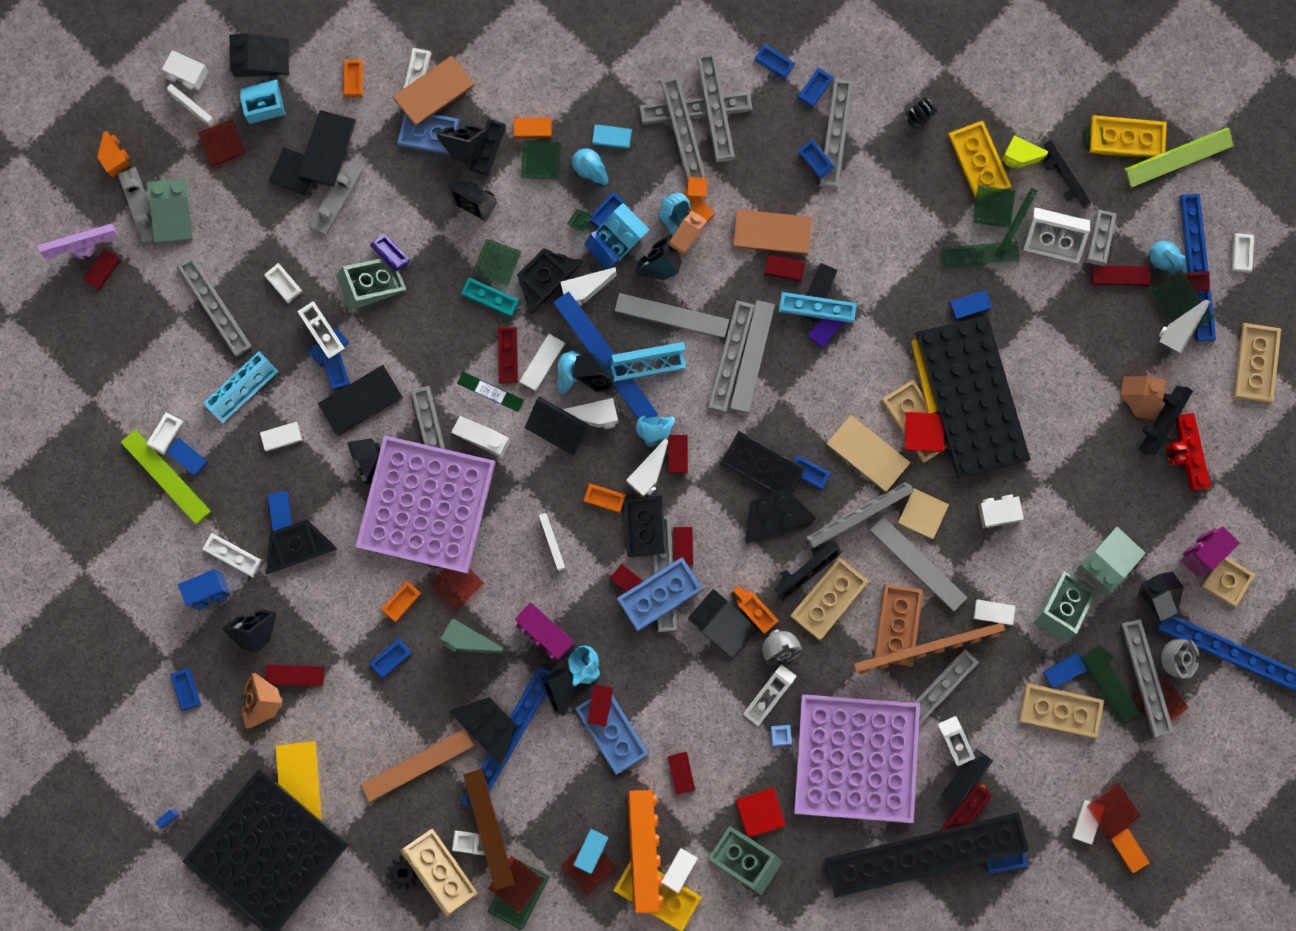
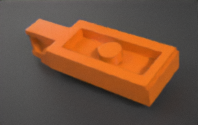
M739 585L733 589L732 592L739 598L735 602L763 634L779 621L753 592L751 593L749 590L744 592Z

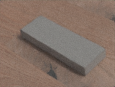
M1098 209L1087 263L1106 266L1116 213Z

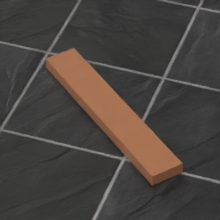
M463 729L360 785L368 801L371 802L469 750L475 745L467 730Z

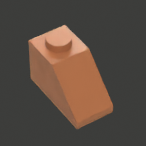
M691 211L682 221L668 245L684 255L701 236L707 220Z

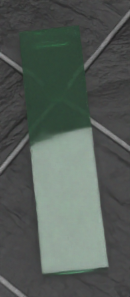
M1030 188L998 249L997 257L1003 259L1038 190Z
M1018 241L942 248L944 267L1020 260Z
M1099 647L1093 648L1080 657L1122 724L1141 714Z

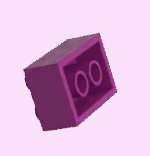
M1223 526L1218 529L1214 527L1211 531L1208 530L1206 533L1201 534L1196 539L1197 544H1194L1192 547L1190 546L1183 552L1184 557L1180 561L1194 575L1199 577L1213 571L1240 542Z
M531 602L514 619L518 623L516 627L525 635L529 633L532 636L530 640L539 648L544 646L547 649L545 653L553 661L556 659L561 661L576 645L569 636Z

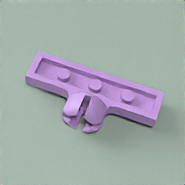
M113 224L40 244L38 248L44 258L52 259L59 254L73 253L77 258L85 259V255L89 258L94 253L95 244L110 242L117 238L118 234Z

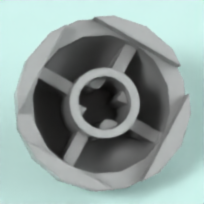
M774 630L769 633V636L762 645L763 657L768 666H778L777 661L786 659V662H789L798 657L802 650L795 635L780 630Z
M1176 639L1168 642L1161 654L1163 669L1169 675L1177 678H1191L1199 664L1195 663L1196 656H1199L1198 648L1191 640Z

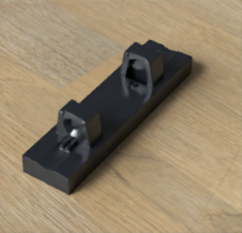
M1052 141L1046 142L1044 149L1048 151L1050 159L1045 161L1043 166L1047 171L1056 166L1069 185L1070 190L1063 194L1066 201L1068 202L1076 197L1084 209L1091 206L1090 199Z
M1176 386L1171 394L1164 393L1162 401L1165 405L1153 426L1145 425L1142 430L1146 435L1139 448L1142 453L1156 456L1193 390L1189 387Z
M832 541L823 550L818 546L812 547L810 550L814 557L794 574L791 575L787 569L781 573L784 582L774 590L782 602L841 554L839 545L835 541Z

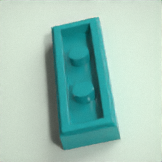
M469 277L461 292L462 296L511 318L520 302L517 298Z

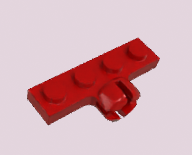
M1181 414L1175 422L1179 442L1169 444L1166 450V455L1175 454V457L1167 459L1174 466L1183 465L1185 467L1190 491L1211 488L1195 414Z

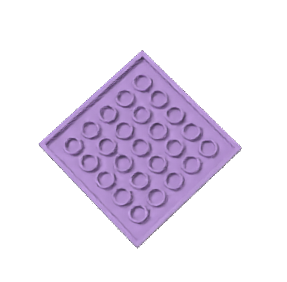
M384 435L356 547L468 574L496 461Z
M802 694L794 814L914 823L920 703Z

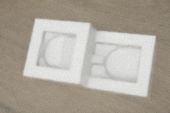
M454 831L452 851L485 855L480 834Z

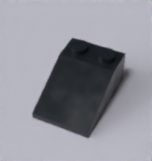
M249 33L229 34L230 71L234 77L290 75L289 39Z
M461 180L451 183L447 187L454 205L485 222L497 204L495 195L488 190L482 191L472 181L466 182Z
M714 589L688 617L690 623L731 658L757 629Z

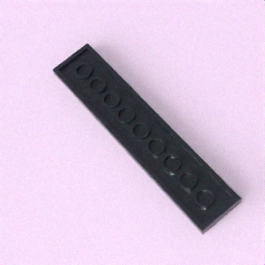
M1019 812L828 857L825 858L834 898L1029 852Z

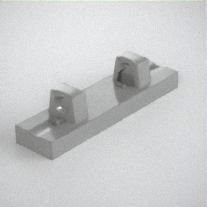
M345 162L338 174L335 186L331 187L309 225L311 229L325 236L328 235L362 175V170Z
M134 167L118 173L141 240L146 242L154 239L149 201L137 169ZM137 188V190L129 192V190Z

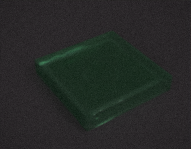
M524 141L521 177L526 179L559 180L561 142Z
M978 185L972 223L1010 228L1016 190Z
M486 239L473 274L509 286L522 251Z

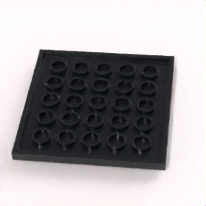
M258 769L182 862L261 931H280L347 849L349 844L262 769Z

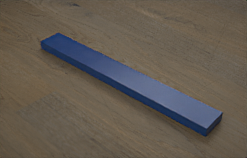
M1200 194L1180 195L1188 273L1208 271ZM1211 291L1190 293L1192 308L1204 300L1211 301L1194 330L1196 342L1215 341L1216 333Z
M568 291L554 301L553 304L588 352L595 354L609 369L607 360L611 355L615 354ZM622 366L615 367L617 376L624 375L627 371ZM633 379L612 383L637 419H640L642 416L649 418L658 415Z
M1172 616L1159 623L1158 631L1176 639L1191 640L1200 650L1296 692L1295 669L1176 616Z
M540 665L510 716L517 724V728L512 736V742L507 750L504 764L500 766L488 754L480 768L484 771L489 792L546 695L541 678L552 672ZM467 791L461 803L472 809Z

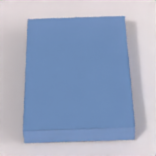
M404 113L397 145L450 155L438 140L437 133L446 127H454L457 130L460 120L433 114L415 127Z

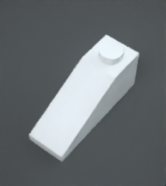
M616 268L562 281L563 294L569 291L581 307L583 303H586L617 276Z
M1204 300L1170 323L1168 327L1164 326L1159 334V337H1161L1159 342L1178 352H1182L1211 301Z
M314 301L297 311L328 359L345 349Z
M613 398L563 409L591 426L610 429L614 428L615 424H618Z
M462 416L459 417L451 432L500 458L503 457L510 444L508 437Z
M666 438L626 480L627 484L643 498L646 495L650 497L657 489L655 486L657 485L668 447V440Z
M781 664L743 715L759 726L794 681L796 675Z

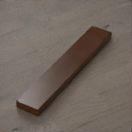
M478 769L463 774L495 890L515 885L483 769Z

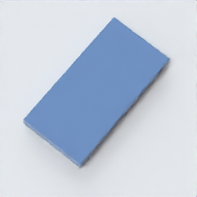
M682 557L624 593L617 600L638 632L697 595L703 589Z
M613 695L606 727L587 723L591 698L575 708L615 775H618L649 755Z

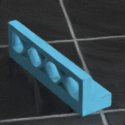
M684 342L611 355L607 361L610 372L614 376L613 382L685 369L686 366L682 354L685 350ZM677 355L680 365L674 366L667 361L670 356ZM654 359L663 363L659 369H655L649 364ZM639 362L645 368L642 372H637L632 369L634 363ZM622 366L627 371L624 375L617 376L615 367Z
M258 351L203 403L212 414L224 423L279 371Z

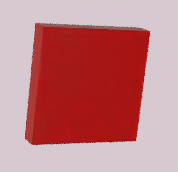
M905 413L904 451L943 453L944 428L939 413Z
M774 787L736 799L748 838L786 826Z

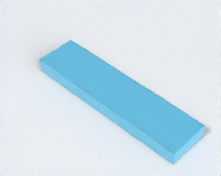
M782 292L779 312L854 323L857 303Z

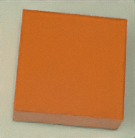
M689 177L687 197L706 198L707 178Z

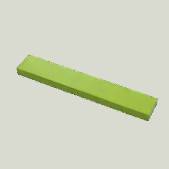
M1224 128L1125 168L1128 185L1134 187L1233 147L1230 129Z
M134 429L121 441L126 449L195 524L198 525L211 513L209 508L155 450L146 445L147 441L137 430Z

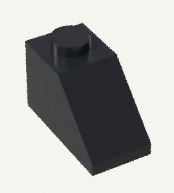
M560 668L541 678L554 713L563 716L567 712L575 687L572 685V673Z

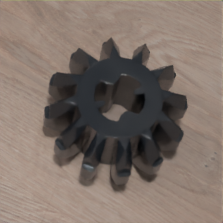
M928 98L919 101L905 114L907 123L913 129L923 126L937 113L935 104Z
M399 856V862L393 859L392 863L395 867L388 866L387 868L393 871L392 874L387 875V878L394 877L390 884L394 885L398 882L397 889H401L404 884L405 890L409 889V883L415 886L416 882L413 878L419 879V877L415 874L407 860L404 861L403 856ZM407 868L408 873L406 874H408V876L401 877L400 873L402 872L400 871V869Z

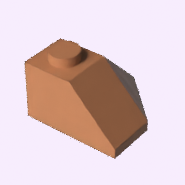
M1149 376L1123 377L1120 396L1131 408L1136 418L1156 421L1164 397L1166 380Z
M252 673L244 690V695H247L246 706L242 707V717L247 729L275 717L278 709L282 706V698L279 695L278 689L256 673Z

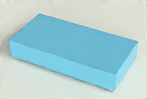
M595 125L592 144L629 149L632 129Z
M590 829L574 866L592 874L609 837Z

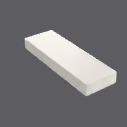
M412 49L404 88L427 73L431 51Z
M172 84L167 87V91L175 100L207 126L213 128L216 125L213 117Z
M548 334L522 376L520 383L536 392L564 348L565 342Z
M545 513L541 514L539 517L556 567L560 572L565 570V565L548 516Z
M211 533L202 549L251 577H254L262 562L261 559Z

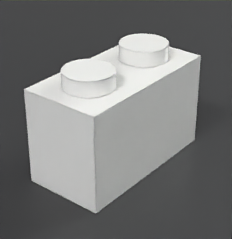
M173 50L162 68L168 80L172 82L179 81L190 90L193 88L199 90L209 72L204 64Z
M1005 495L1001 497L1002 500L994 501V498L982 500L983 503L978 506L982 527L988 528L1021 522L1024 517L1019 497Z

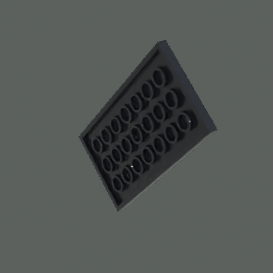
M988 315L917 331L915 336L936 408L943 424L945 439L957 479L1030 461L1031 458Z

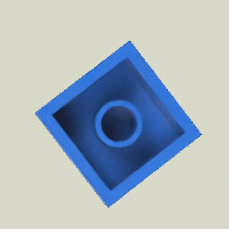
M215 569L178 584L185 605L195 610L198 609V611L208 608V604L214 601L216 603L223 602L227 599L226 596L231 595L223 573Z

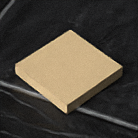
M913 489L914 492L911 493L897 524L933 540L949 504L917 489Z
M1226 557L1213 571L1209 572L1201 587L1236 608L1255 574Z

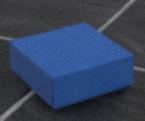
M169 810L156 821V824L159 828H165L180 814L176 810Z

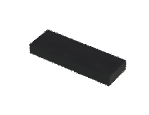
M489 118L485 126L488 129L487 137L480 155L473 160L470 168L471 171L488 176L506 128L505 123Z
M820 263L806 296L826 299L838 270ZM800 315L815 322L817 320L816 317Z
M975 749L973 752L975 759L966 762L941 794L945 800L956 808L959 807L993 762L991 758L978 749Z

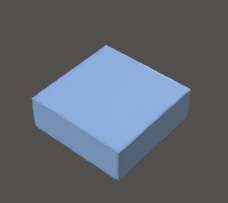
M790 725L771 726L772 746L792 745Z

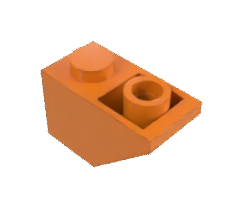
M105 131L102 135L97 158L113 178L131 166L128 162L130 157L124 149L120 150L118 147L120 142L114 134L111 136Z

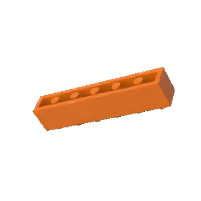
M653 790L627 792L633 911L634 914L660 912V908L663 907L662 895H659L658 887L662 886L661 875H658L657 867H660V855L656 854V847H659V835H655V827L658 826L657 814L654 815L657 797L656 794L653 795Z

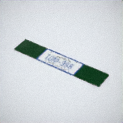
M462 372L457 382L458 385L516 412H519L524 402V399L465 372Z

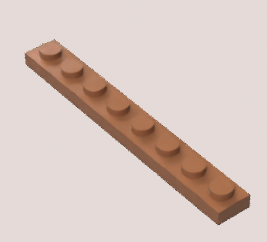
M1004 624L990 625L851 664L853 672H859V675L871 672L870 668L877 666L878 669L889 667L890 662L896 661V664L907 662V658L911 656L918 659L925 657L926 652L933 651V654L945 651L944 647L951 646L954 649L963 646L965 641L970 640L971 644L982 641L981 637L988 635L989 638L1000 636L999 632L1005 631Z

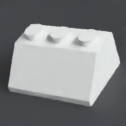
M1034 207L1023 250L1079 263L1090 232V220Z

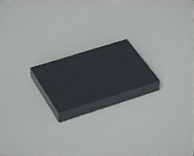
M539 396L524 428L574 456L589 424Z
M663 496L624 500L628 557L666 554Z

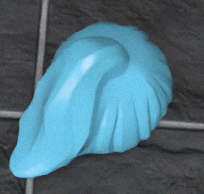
M586 148L578 150L572 156V168L577 175L590 179L594 183L608 184V176L598 153Z
M681 193L664 197L661 202L660 218L672 235L675 234L685 219L687 211L691 209L690 201Z
M1158 241V243L1156 242L1152 246L1149 257L1150 262L1155 268L1170 272L1171 274L1187 273L1186 258L1184 255H1181L1176 245L1168 241Z
M569 351L562 354L558 360L557 384L560 394H565L578 381L572 376L576 356L583 354Z
M642 416L636 424L637 434L645 440L647 446L655 447L665 438H668L675 418L673 416L669 418H646V416Z
M586 645L579 646L568 658L569 670L573 676L572 685L574 687L579 683L590 684L598 679L600 675L598 669L599 658L592 647Z

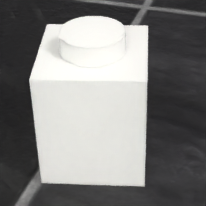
M956 716L938 724L957 766L975 759Z

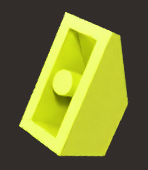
M1014 135L1002 161L1011 168H1022L1043 161L1048 151Z

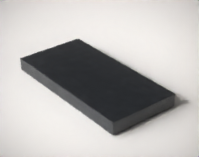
M323 110L319 111L298 172V178L331 187L335 186L356 119Z
M381 365L320 401L318 405L335 434L339 436L400 400L403 396L385 366Z
M738 431L720 463L770 493L783 489H788L792 493L806 469L741 431Z

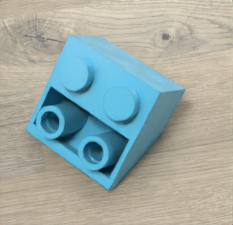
M277 80L241 88L242 107L249 124L286 115Z
M623 203L613 211L596 232L620 261L650 229Z

